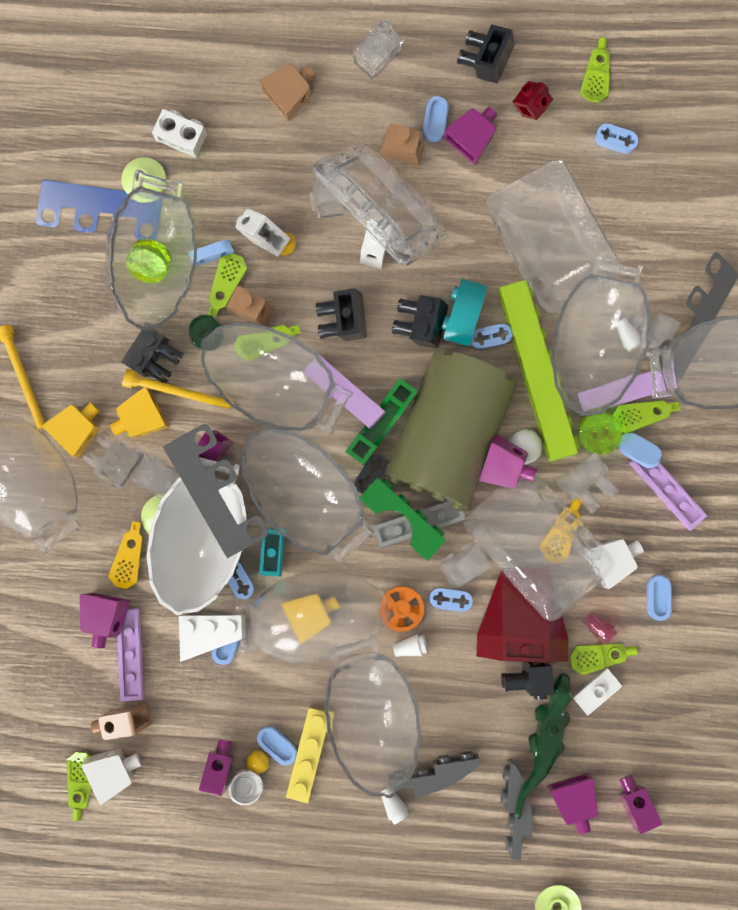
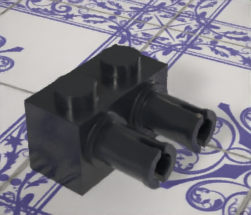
M491 24L487 35L469 30L466 36V45L481 49L478 54L461 49L459 51L461 54L457 56V64L475 68L477 78L498 84L515 46L513 31Z
M356 288L333 292V301L316 303L315 307L319 308L316 309L318 317L336 314L335 323L318 325V330H321L318 331L320 339L338 336L345 341L367 338L363 294Z
M420 295L418 301L400 298L398 303L402 305H397V311L399 313L414 314L415 317L413 323L395 320L393 325L397 326H392V333L410 336L409 339L417 345L439 348L443 332L442 325L449 305L441 298Z
M145 324L121 363L145 378L149 374L158 381L166 383L168 380L161 376V373L170 378L172 372L155 362L161 355L174 363V365H178L180 360L173 355L182 359L184 353L169 345L168 342L170 340L163 334Z
M522 662L523 670L521 672L501 673V684L505 692L526 690L536 700L548 699V695H554L552 666L549 663Z

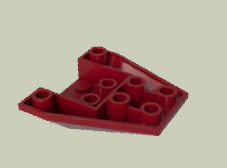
M502 566L477 632L476 657L499 661L535 663L568 661V635L548 568Z

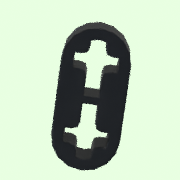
M372 456L357 476L355 488L359 493L363 494L367 490V488L364 490L360 489L361 484L358 483L360 479L365 480L370 475L372 478L369 481V485H371L377 478L381 479L385 473L387 461L383 456ZM380 459L383 469H377L374 475L371 474L370 471L373 468L371 462Z

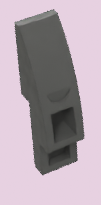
M473 751L462 752L457 757L441 755L437 757V760H433L434 769L432 770L429 767H422L416 769V772L407 773V771L394 772L393 776H389L391 791L414 788L415 797L440 791L470 774L481 763L478 753L474 754Z
M508 759L507 766L503 767V780H506L505 789H501L500 797L506 811L512 812L508 813L507 825L510 827V836H506L505 850L509 852L511 859L521 860L523 837H532V810L528 796L521 818L517 819L515 816L516 802L524 780L514 761Z

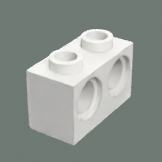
M162 109L152 131L156 141L197 158L207 136L206 130L200 121L193 118L191 120L185 119L181 113L175 110H170L169 112L165 109ZM169 124H175V128L173 130H166V127ZM189 133H196L193 139H186Z

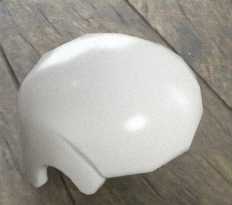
M524 429L518 431L508 439L509 442L529 453L525 465L537 460L542 453V439L533 430Z
M241 769L234 773L228 784L231 799L240 805H251L257 801L263 791L261 777L249 769Z

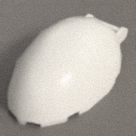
M199 457L206 469L218 463L217 461ZM234 464L232 467L236 475H238L239 465ZM220 466L216 469L218 472L230 474L229 469L225 466ZM216 477V479L219 481H226L225 479ZM178 478L161 499L151 523L147 563L150 585L159 603L173 611L174 614L182 615V613L198 612L217 598L219 592L232 577L242 551L227 559L181 478ZM235 480L218 491L239 525L246 521L247 518L243 495L235 484Z

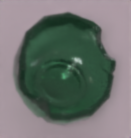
M199 315L192 319L188 335L191 343L196 348L202 351H212L220 345L223 339V329L213 316Z

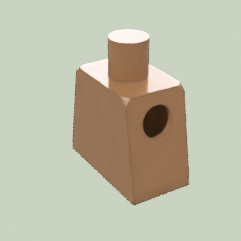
M288 64L262 78L260 85L266 96L285 119L289 121L311 97V87L308 83L316 75L309 65L298 72L292 64Z
M390 124L384 133L379 155L419 166L425 146L422 132Z
M240 286L236 287L226 308L228 311L262 328H265L274 311V308L266 299Z
M147 702L114 709L101 715L98 720H94L91 723L93 734L101 733L103 740L136 735L151 725Z

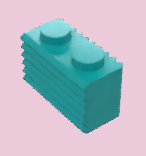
M267 528L268 535L261 539L263 542L260 549L262 551L259 563L261 566H259L260 571L258 573L263 576L281 577L285 530Z

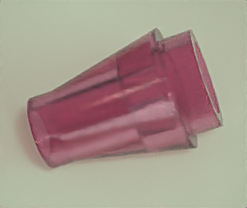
M592 612L583 620V623L589 628L599 643L602 642L604 645H607L617 634V631L614 629L615 626Z

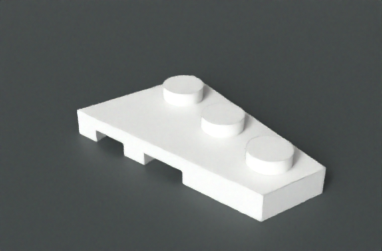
M245 615L179 616L180 662L246 638Z

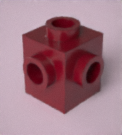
M528 81L512 102L522 117L538 120L553 101V98L548 92L549 88L544 83Z

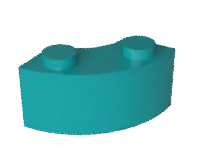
M463 278L459 287L454 286L451 299L455 301L450 317L445 316L442 329L445 330L443 339L470 346L488 286Z

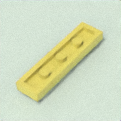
M309 706L286 798L308 803L331 712Z

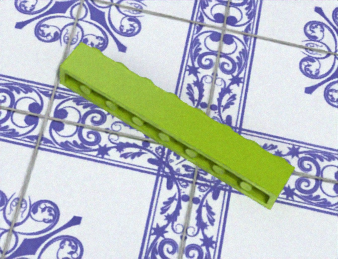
M526 280L502 286L497 293L506 323L511 330V340L547 460L551 462L578 454L579 442L577 437L572 435L571 427H573L571 416L569 414L566 415L564 408L566 399L563 392L560 393L557 385L560 384L557 371H553L551 365L553 355L551 350H547L545 345L547 336L544 328H540L539 325L540 312L538 307L533 305L532 298H534L532 286L527 285Z

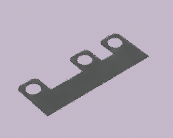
M718 252L712 255L706 266V273L715 281L709 295L700 286H695L687 299V306L697 316L681 344L677 348L666 339L656 353V360L679 381L738 279V273ZM714 259H719L721 267L714 274L711 272V263ZM699 292L702 300L697 307H694L691 302L692 296ZM665 346H669L671 348V355L667 360H662L661 351Z
M202 424L162 447L228 559L268 535V529L261 517L257 515L239 525L235 521L218 490L234 482L237 475L228 460H221L207 469L204 467L198 455L214 447L217 440L210 427ZM199 431H205L210 436V442L206 446H199L195 442V435ZM220 466H225L230 471V477L226 481H219L215 477V471ZM252 522H257L262 527V532L257 537H251L247 533V526Z

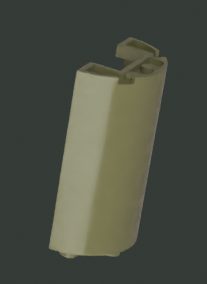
M438 350L432 355L384 476L388 478L387 481L391 484L399 486L400 483L405 484L407 482L413 490L423 492V490L432 493L431 497L440 501H444L446 498L447 502L452 503L451 508L463 512L464 509L468 510L491 443L499 432L517 383L512 377L506 379L504 371L482 360L457 352H453L452 356L446 355L447 351Z

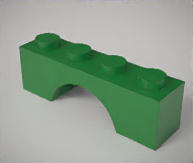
M399 378L379 406L385 411V414L371 430L366 425L345 451L346 454L364 466L415 398L418 391Z
M377 478L359 497V500L375 515L383 511H395L405 516L412 529V538L409 546L428 561L446 541L443 537L445 533L436 525L431 527L426 522L428 517L419 509L414 511L408 505L411 502L402 494L397 496L392 491L394 487L385 478L382 481Z

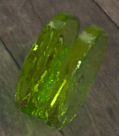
M144 238L137 240L131 246L130 252L126 257L128 271L136 279L145 283H157L163 280L171 265L169 250L162 243L154 239Z
M594 411L587 414L581 420L578 435L583 447L587 451L603 455L612 452L618 447L622 439V428L612 414L606 411Z

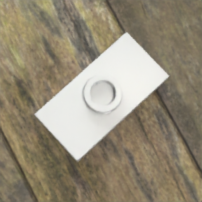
M605 668L575 693L572 698L588 716L623 686L609 669Z

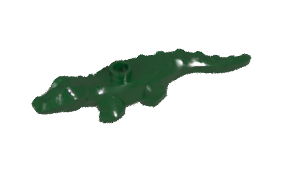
M561 673L554 684V695L549 697V705H539L535 709V718L538 721L536 733L528 737L530 750L535 757L534 765L517 798L515 808L517 819H520L522 816L523 807L529 794L546 778L553 764L565 749L562 741L565 728L570 722L569 714L565 712V708L572 700L570 677L567 674Z

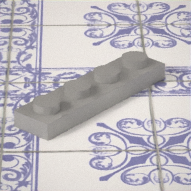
M449 502L420 510L428 517L426 522L431 527L436 525L441 528L466 519L464 512L451 508L452 503ZM405 516L373 526L380 548L412 537L411 525Z

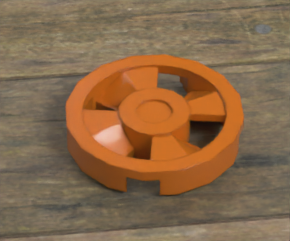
M395 586L382 596L379 604L380 616L384 624L390 629L398 632L409 631L421 622L424 614V603L414 589L406 586ZM398 591L400 599L394 601L390 595ZM416 597L419 605L410 606L409 602ZM393 610L394 616L387 620L384 612ZM407 616L414 622L409 626H405L404 618Z

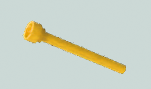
M11 324L1 326V343L5 344L37 429H43L42 426L45 424L44 418L13 342L15 339L13 326Z
M126 368L122 383L124 387L131 388V386L136 387L138 385L226 409L231 408V400L140 377L139 374L135 373V370Z

